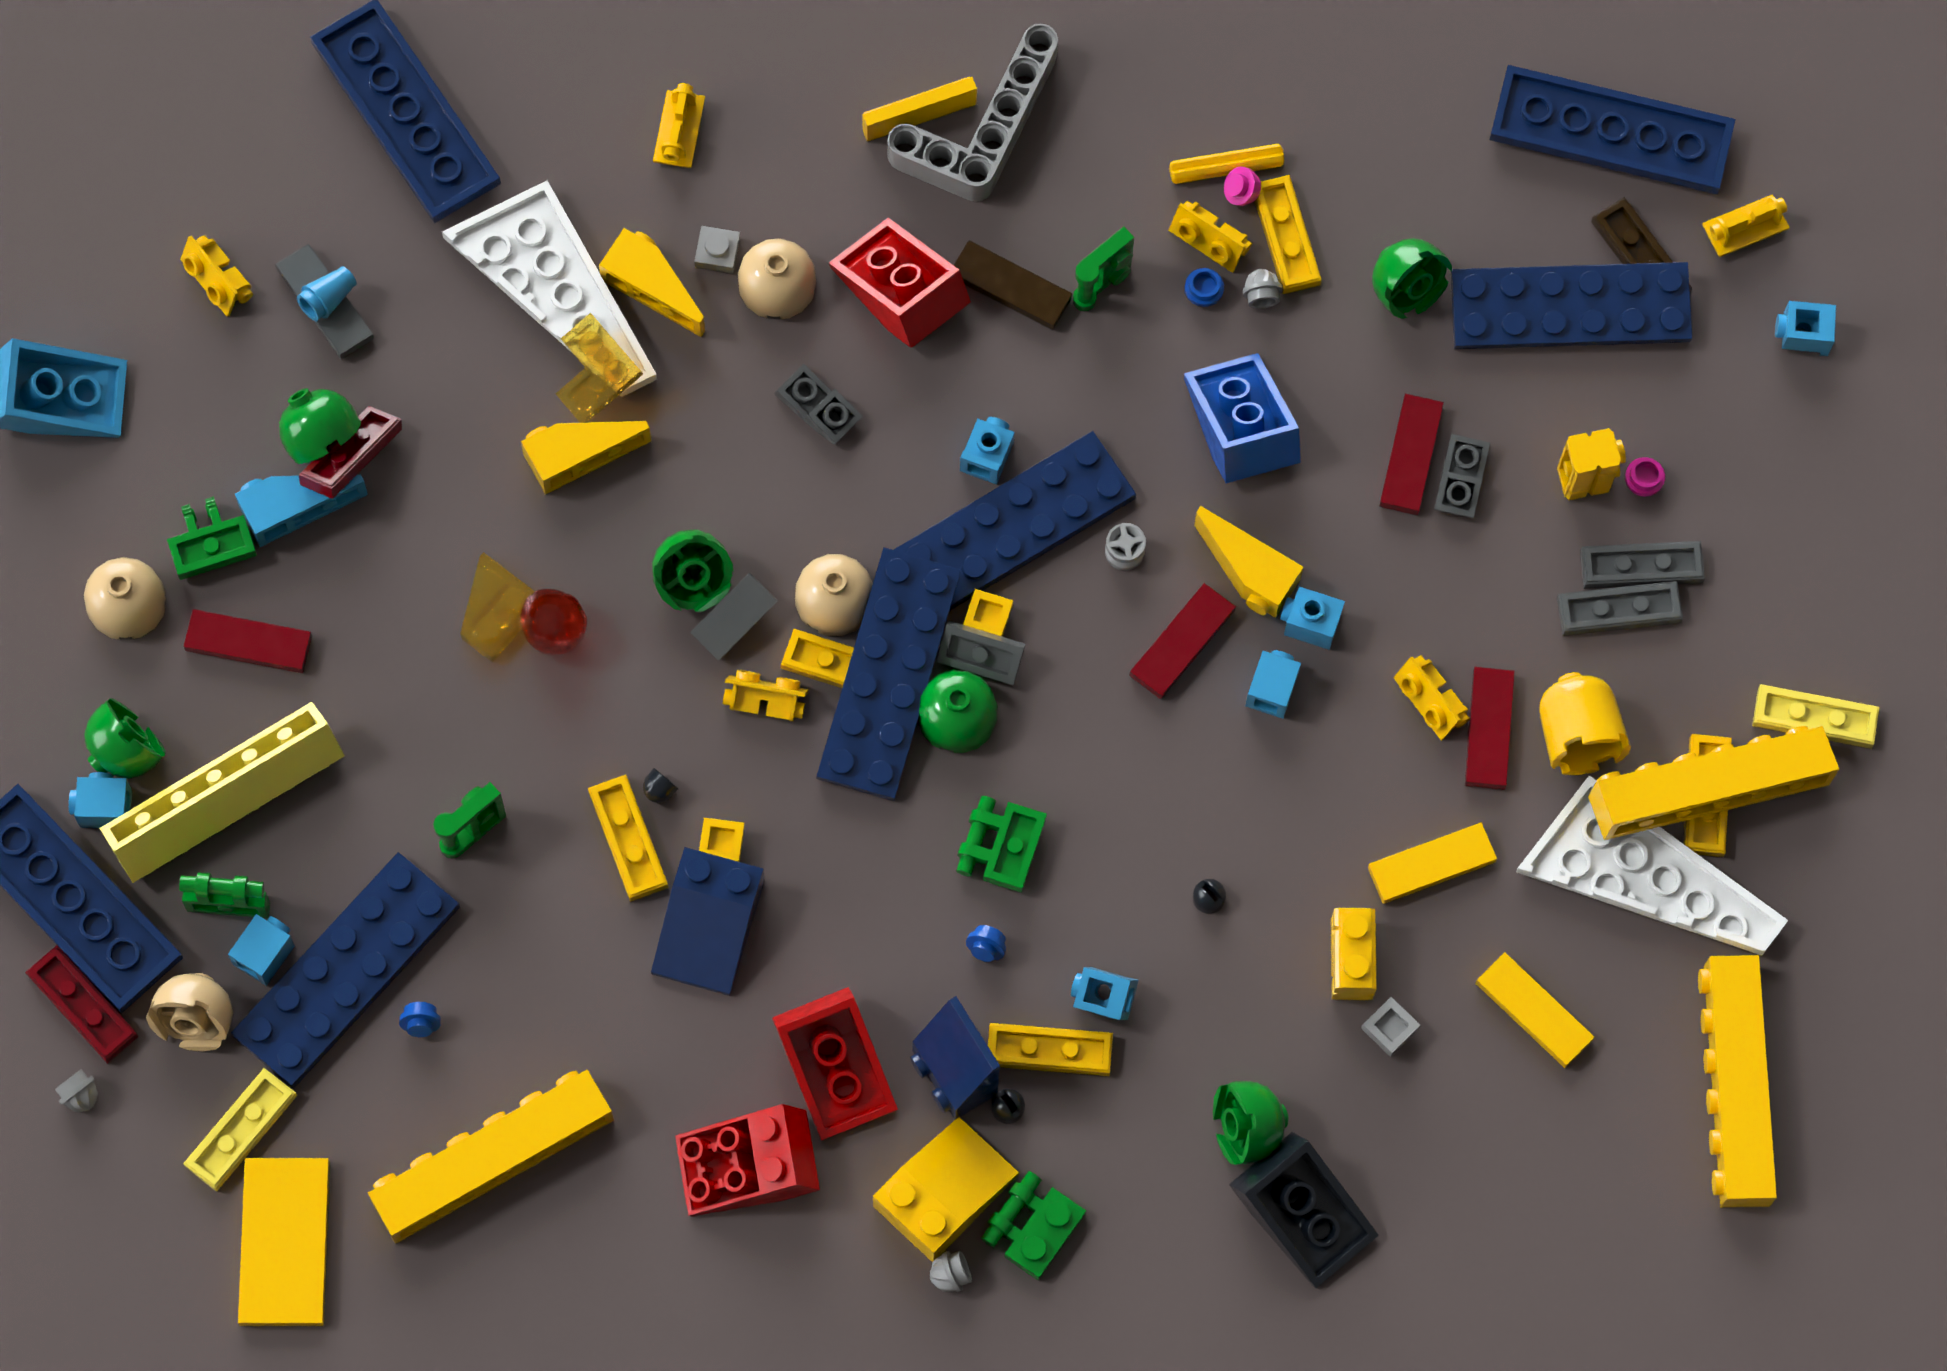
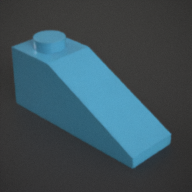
M356 475L333 499L301 486L299 476H270L264 480L254 479L241 487V491L235 493L238 506L259 547L368 495L361 475Z

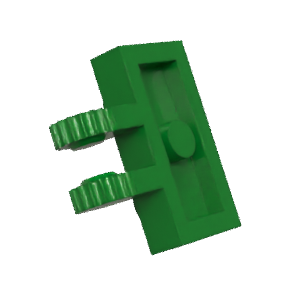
M213 496L205 499L207 514L211 518L213 525L198 529L194 509L191 508L190 504L182 506L181 509L189 532L167 539L179 579L183 580L257 556L244 515L222 521Z

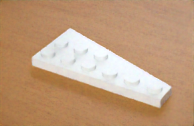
M548 181L534 186L442 232L443 238L621 397L657 380L656 372Z
M1588 776L1517 868V873L1759 955L1765 953L1788 922L1785 917L1661 827L1604 840L1588 798L1596 783V780L1591 776Z

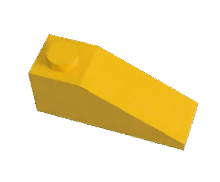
M624 228L599 264L600 275L604 282L702 337L705 332L704 316L656 246L654 240L642 232L637 231L634 234Z
M646 421L556 423L548 428L541 426L527 434L526 439L521 441L523 455L546 495L651 442V433Z
M1200 506L1196 512L1194 526L1241 598L1246 600V605L1254 612L1261 615L1268 613L1276 618L1283 608L1287 597H1290L1301 580L1303 566Z

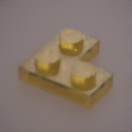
M591 313L561 338L585 368L562 387L556 395L580 423H588L643 375L642 371Z

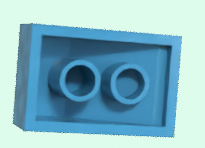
M12 338L0 349V428L29 434L120 437L127 360Z

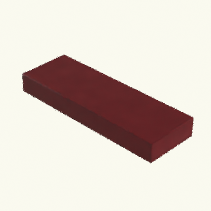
M1405 393L1379 507L1418 516L1444 402Z
M368 406L358 415L361 425L357 432L341 446L337 440L328 445L326 449L329 454L312 461L299 474L300 485L333 499L402 430V420Z
M1204 583L1131 669L1129 676L1161 700L1235 612L1236 606Z
M193 609L183 647L188 652L303 673L312 640L311 631Z
M1474 667L1465 786L1502 790L1506 788L1514 670Z
M57 945L25 972L31 981L107 1064L139 1037L133 1028Z

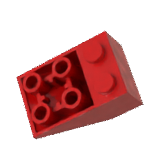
M780 1104L675 1135L688 1216L692 1217L779 1202L820 1190L807 1111L805 1109Z

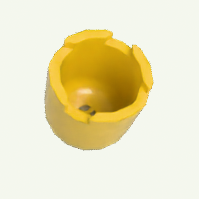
M1578 672L1567 673L1561 676L1558 682L1543 693L1539 705V713L1549 760L1553 769L1559 766L1564 775L1588 774L1599 771L1598 763L1614 757L1615 763H1618L1629 754L1631 746L1615 695L1604 680L1594 676L1581 675Z

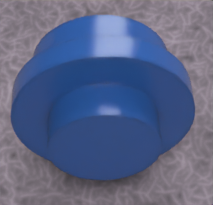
M1200 268L1188 275L1184 287L1185 294L1189 301L1197 306H1212L1221 299L1224 292V282L1216 271L1209 268Z
M979 925L975 928V931L968 934L966 945L975 958L984 962H991L1004 957L1006 937L994 927Z
M413 1002L404 1007V1012L399 1017V1026L413 1037H427L440 1028L441 1018L433 1004Z

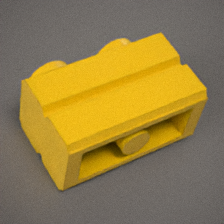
M1610 428L1592 431L1590 436L1587 433L1568 437L1557 466L1564 497L1568 501L1586 497L1587 493H1590L1591 496L1608 493L1614 478L1620 477V464L1626 462L1625 449L1622 441L1615 439L1614 432Z
M1334 908L1331 917L1332 999L1373 1000L1374 993L1376 992L1375 909Z

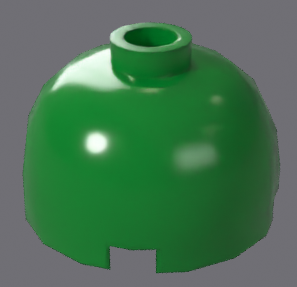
M1416 238L1398 241L1386 247L1379 255L1372 273L1374 292L1383 306L1393 316L1401 319L1408 318L1404 313H1408L1414 308L1415 312L1420 314L1432 306L1446 290L1449 281L1445 278L1447 268L1452 272V264L1444 253L1429 242Z
M304 388L289 397L288 403L290 405L281 415L279 431L280 439L288 455L291 456L295 463L303 464L329 454L326 446L335 440L338 441L340 446L348 441L359 429L361 420L349 401L339 393L327 389H318L310 392L308 388Z
M696 529L679 531L667 537L657 548L652 561L653 582L662 600L673 609L682 611L681 608L686 610L694 609L695 612H701L717 605L729 593L733 563L724 545L710 533Z
M951 670L937 675L927 684L920 697L918 723L923 736L933 746L939 749L942 747L946 750H954V753H966L978 749L991 737L997 722L998 705L992 689L981 677L969 671Z
M113 698L101 704L88 720L84 737L85 745L91 755L87 759L97 772H110L118 778L133 779L153 769L165 756L166 752L154 732L149 727L144 731L135 722L139 717L132 710Z
M1235 1081L1219 1086L1214 1096L1213 1120L1221 1119L1224 1135L1216 1133V1138L1223 1155L1231 1164H1252L1270 1156L1278 1149L1284 1136L1285 1128L1288 1126V1112L1286 1107L1280 1103L1277 1096L1267 1086L1253 1081Z

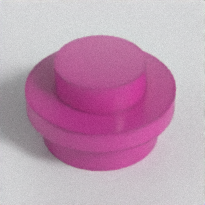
M1240 166L1234 168L1227 175L1224 183L1226 199L1231 204L1237 206H1245L1254 202L1261 191L1259 177L1252 169Z
M1642 457L1635 459L1629 464L1625 472V482L1634 494L1648 497L1655 495L1661 490L1665 482V472L1661 464L1656 460Z

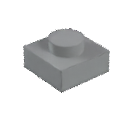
M701 226L694 260L695 268L733 274L739 248L740 232Z
M1390 997L1362 1025L1361 1029L1391 1057L1419 1030L1421 1025Z

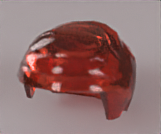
M541 589L526 598L522 606L520 618L523 633L529 644L540 653L546 655L567 654L584 638L587 631V616L578 599L574 596L556 589Z

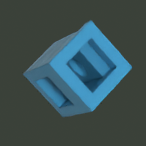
M1789 301L1784 314H1777L1775 323V337L1782 338V349L1820 352V356H1828L1835 342L1836 305ZM1803 328L1807 330V332L1796 331V329Z
M988 417L987 421L977 418L965 450L960 457V471L997 485L1014 444L1015 432L1009 430L1010 425L997 417ZM985 440L995 445L993 447H985L982 441Z
M1084 967L1082 974H1076L1072 984L1071 996L1075 997L1073 1007L1117 1020H1128L1139 980L1093 967ZM1103 984L1111 989L1110 997L1107 1000L1101 999L1098 994V990Z

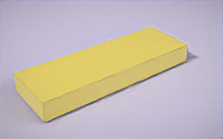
M1760 684L1757 691L1752 726L1781 732H1788L1799 726H1808V729L1823 726L1828 741L1872 749L1880 707Z
M263 1068L183 1163L184 1166L217 1192L297 1097L296 1092L267 1069Z

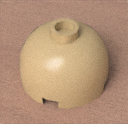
M781 238L764 240L754 245L743 257L738 272L740 296L746 306L758 316L767 318V315L771 317L780 316V319L791 318L801 313L813 299L816 286L815 266L806 250L795 242Z
M826 554L813 559L802 570L795 586V606L801 620L806 625L808 623L812 628L818 630V633L825 636H844L860 628L873 583L868 571L856 559L843 554Z
M120 557L106 561L93 571L86 583L84 602L87 615L98 631L113 639H119V637H132L136 639L155 629L163 618L166 608V594L162 581L150 566L138 559Z
M189 973L173 976L158 988L152 999L146 1019L149 1027L163 1040L167 1041L170 1035L176 1039L183 1040L179 1045L180 1048L203 1052L216 1050L221 1046L222 1040L226 1039L232 1021L233 1009L229 995L212 977L203 973Z

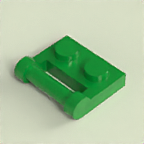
M1122 227L1076 266L1075 277L1078 282V288L1073 294V304L1078 310L1089 311L1093 309L1096 304L1097 295L1111 283L1117 286L1130 274L1135 237L1125 227Z
M491 782L483 788L477 786L469 791L461 801L463 805L452 814L447 812L441 813L434 819V831L440 837L439 847L445 857L450 859L459 857L506 817L501 793Z

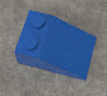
M1259 353L1184 373V380L1212 459L1225 483L1301 463L1299 427Z

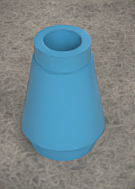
M341 266L339 269L301 288L302 292L297 296V302L310 319L318 321L321 317L326 319L351 289L357 285L356 279L346 267Z

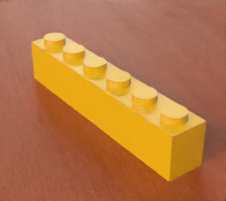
M1799 726L1789 730L1785 735L1771 738L1770 735H1762L1750 740L1748 744L1734 747L1733 744H1725L1713 749L1709 754L1697 757L1695 753H1688L1677 757L1672 763L1659 766L1657 762H1651L1638 767L1635 772L1621 775L1620 772L1614 771L1604 774L1597 779L1588 798L1603 839L1608 840L1828 786L1838 773L1839 767L1823 726L1808 729V726Z
M1759 955L1710 956L1704 965V969H1699L1698 989L1700 994H1706L1707 1009L1701 1010V1030L1703 1034H1708L1709 1049L1704 1050L1703 1063L1705 1074H1711L1712 1089H1708L1706 1093V1106L1708 1114H1714L1715 1130H1710L1709 1148L1711 1155H1717L1718 1170H1713L1712 1191L1713 1195H1720V1208L1770 1207L1777 1198Z
M588 1069L580 1074L577 1070L565 1074L556 1081L557 1086L542 1094L541 1091H536L526 1096L519 1102L521 1107L507 1115L504 1111L492 1115L483 1122L484 1128L471 1135L468 1132H463L449 1140L446 1144L448 1148L434 1156L431 1152L423 1154L410 1163L411 1169L398 1176L395 1173L388 1174L373 1184L374 1189L368 1192V1195L395 1244L614 1121L612 1110Z

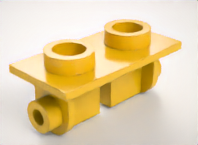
M680 83L677 89L673 91L667 90L653 157V162L692 168L705 96L695 95L693 93V86Z
M1773 194L1702 223L1719 258L1790 228L1783 213L1787 212V205L1782 197L1776 199Z
M1186 201L1184 204L1180 203L1168 231L1233 273L1241 255L1245 256L1252 246V243L1247 240L1248 235L1242 234L1226 222L1220 228L1217 227L1215 224L1219 218L1201 207L1198 202L1193 204L1189 201Z
M192 235L188 237L180 259L189 275L196 278L206 291L209 300L214 305H217L226 317L230 316L235 301L238 300L243 304L253 296V293L250 291L251 284L235 266L222 271L221 268L229 265L230 259L214 239H208L205 235L197 240Z
M1422 655L1415 659L1412 656L1393 677L1402 692L1411 700L1423 716L1426 724L1433 729L1441 741L1446 738L1455 726L1460 728L1470 720L1466 714L1468 708L1463 705L1452 689L1442 694L1439 692L1438 689L1443 687L1446 681L1430 659L1425 660Z
M737 670L736 676L729 675L725 679V683L733 684V690L725 689L723 696V705H729L730 710L758 714L761 700L768 701L766 716L794 721L795 718H803L805 703L798 702L799 696L805 697L809 689L800 688V681L777 677L776 683L760 680L761 674L745 670Z

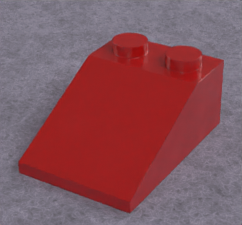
M890 218L884 220L829 262L830 268L878 321L910 348L914 347L971 303L960 270Z
M849 987L772 1017L821 1141L898 1110L858 1005Z

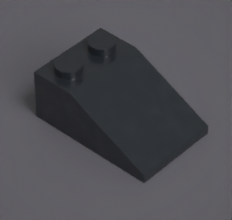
M1293 1132L1281 1141L1275 1152L1255 1162L1229 1184L1255 1220L1315 1288L1320 1286L1379 1236L1311 1143Z

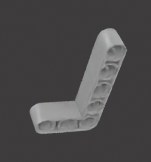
M1034 24L1026 30L968 148L916 126L899 124L889 132L887 139V155L891 166L898 171L969 201L978 202L988 198L1056 62L1058 37L1055 30L1046 24ZM1035 44H1044L1049 49L1039 52L1031 47ZM1020 76H1027L1033 82L1021 84L1015 79ZM1010 108L1015 110L1017 114L1007 117L1000 114V111ZM988 141H996L1001 144V147L992 150L986 148L983 144ZM906 143L912 145L914 149L909 152H901L896 147ZM942 158L949 161L950 164L945 167H937L931 162ZM977 173L983 175L985 180L972 182L967 177Z

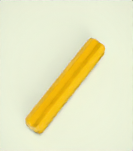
M1272 144L1175 160L1170 162L1169 172L1172 182L1178 184L1227 176L1234 168L1240 166L1250 168L1253 171L1276 168L1284 165V152L1280 144Z

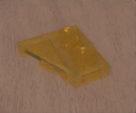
M483 552L479 557L460 633L461 638L493 662L543 605V597Z

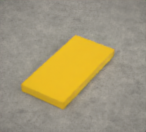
M245 1158L238 1310L239 1326H324L330 1169L328 1158Z

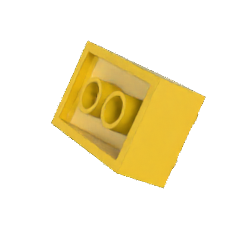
M958 1117L907 1161L873 1195V1207L933 1262L1019 1175V1172L967 1123Z

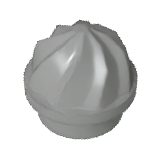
M1257 269L1248 275L1245 287L1243 288V296L1248 299L1250 307L1268 308L1280 302L1279 294L1282 292V285L1274 273L1266 269Z
M80 1069L55 1089L61 1097L59 1103L74 1112L90 1110L98 1096L93 1076L91 1075L88 1078L83 1070Z
M949 1251L943 1252L941 1256L932 1262L930 1280L938 1289L943 1292H959L963 1290V1285L972 1282L968 1263L961 1251L953 1254Z

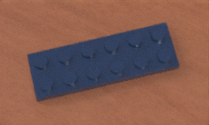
M378 0L368 2L310 36L312 45L434 224L501 184L500 177Z
M1508 65L1489 140L1718 194L1736 119Z
M1688 262L1452 269L1451 272L1454 349L1687 343L1692 340Z
M1091 431L894 550L961 569L950 610L972 598L975 589L984 591L1136 499V493L1094 431Z
M883 547L816 779L888 800H895L919 717L920 697L929 683L961 569Z
M19 784L14 786L0 799V886L104 996L123 1013L183 959L182 954Z
M398 852L236 1026L231 1035L294 1089L460 908L459 903Z

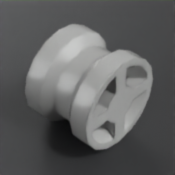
M1131 523L1118 524L1109 531L1106 538L1105 556L1113 568L1129 571L1141 564L1146 548V537L1143 531Z

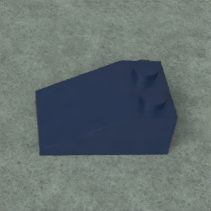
M684 847L672 886L651 974L730 996L764 886V869Z
M957 996L948 1000L913 1040L912 1051L914 1055L910 1057V1060L919 1076L924 1078L928 1075L936 1089L931 1091L941 1111L945 1113L949 1110L956 1120L958 1117L965 1115L990 1100L998 1093L1000 1065Z

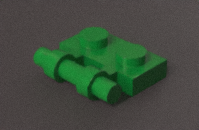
M981 796L977 809L972 810L968 821L971 827L966 842L960 844L957 853L960 860L956 872L970 877L975 863L987 865L983 881L1022 893L1047 819V814L1008 802L1004 816L993 813L996 800L988 796ZM987 830L998 832L992 850L981 847Z
M199 872L197 876L181 875L179 890L183 892L182 902L187 912L254 917L257 914L262 918H269L271 902L267 893L264 892V882L249 881L247 876H235L234 879L212 878L211 873Z
M1028 1171L1020 1183L1015 1182L1009 1190L1010 1198L1000 1212H994L987 1221L989 1227L982 1235L981 1240L994 1248L1002 1236L1008 1239L1012 1244L1004 1257L1039 1281L1086 1215V1210L1053 1187L1043 1200L1037 1197L1034 1191L1042 1180L1033 1172ZM1025 1206L1033 1212V1215L1023 1229L1020 1230L1012 1222Z

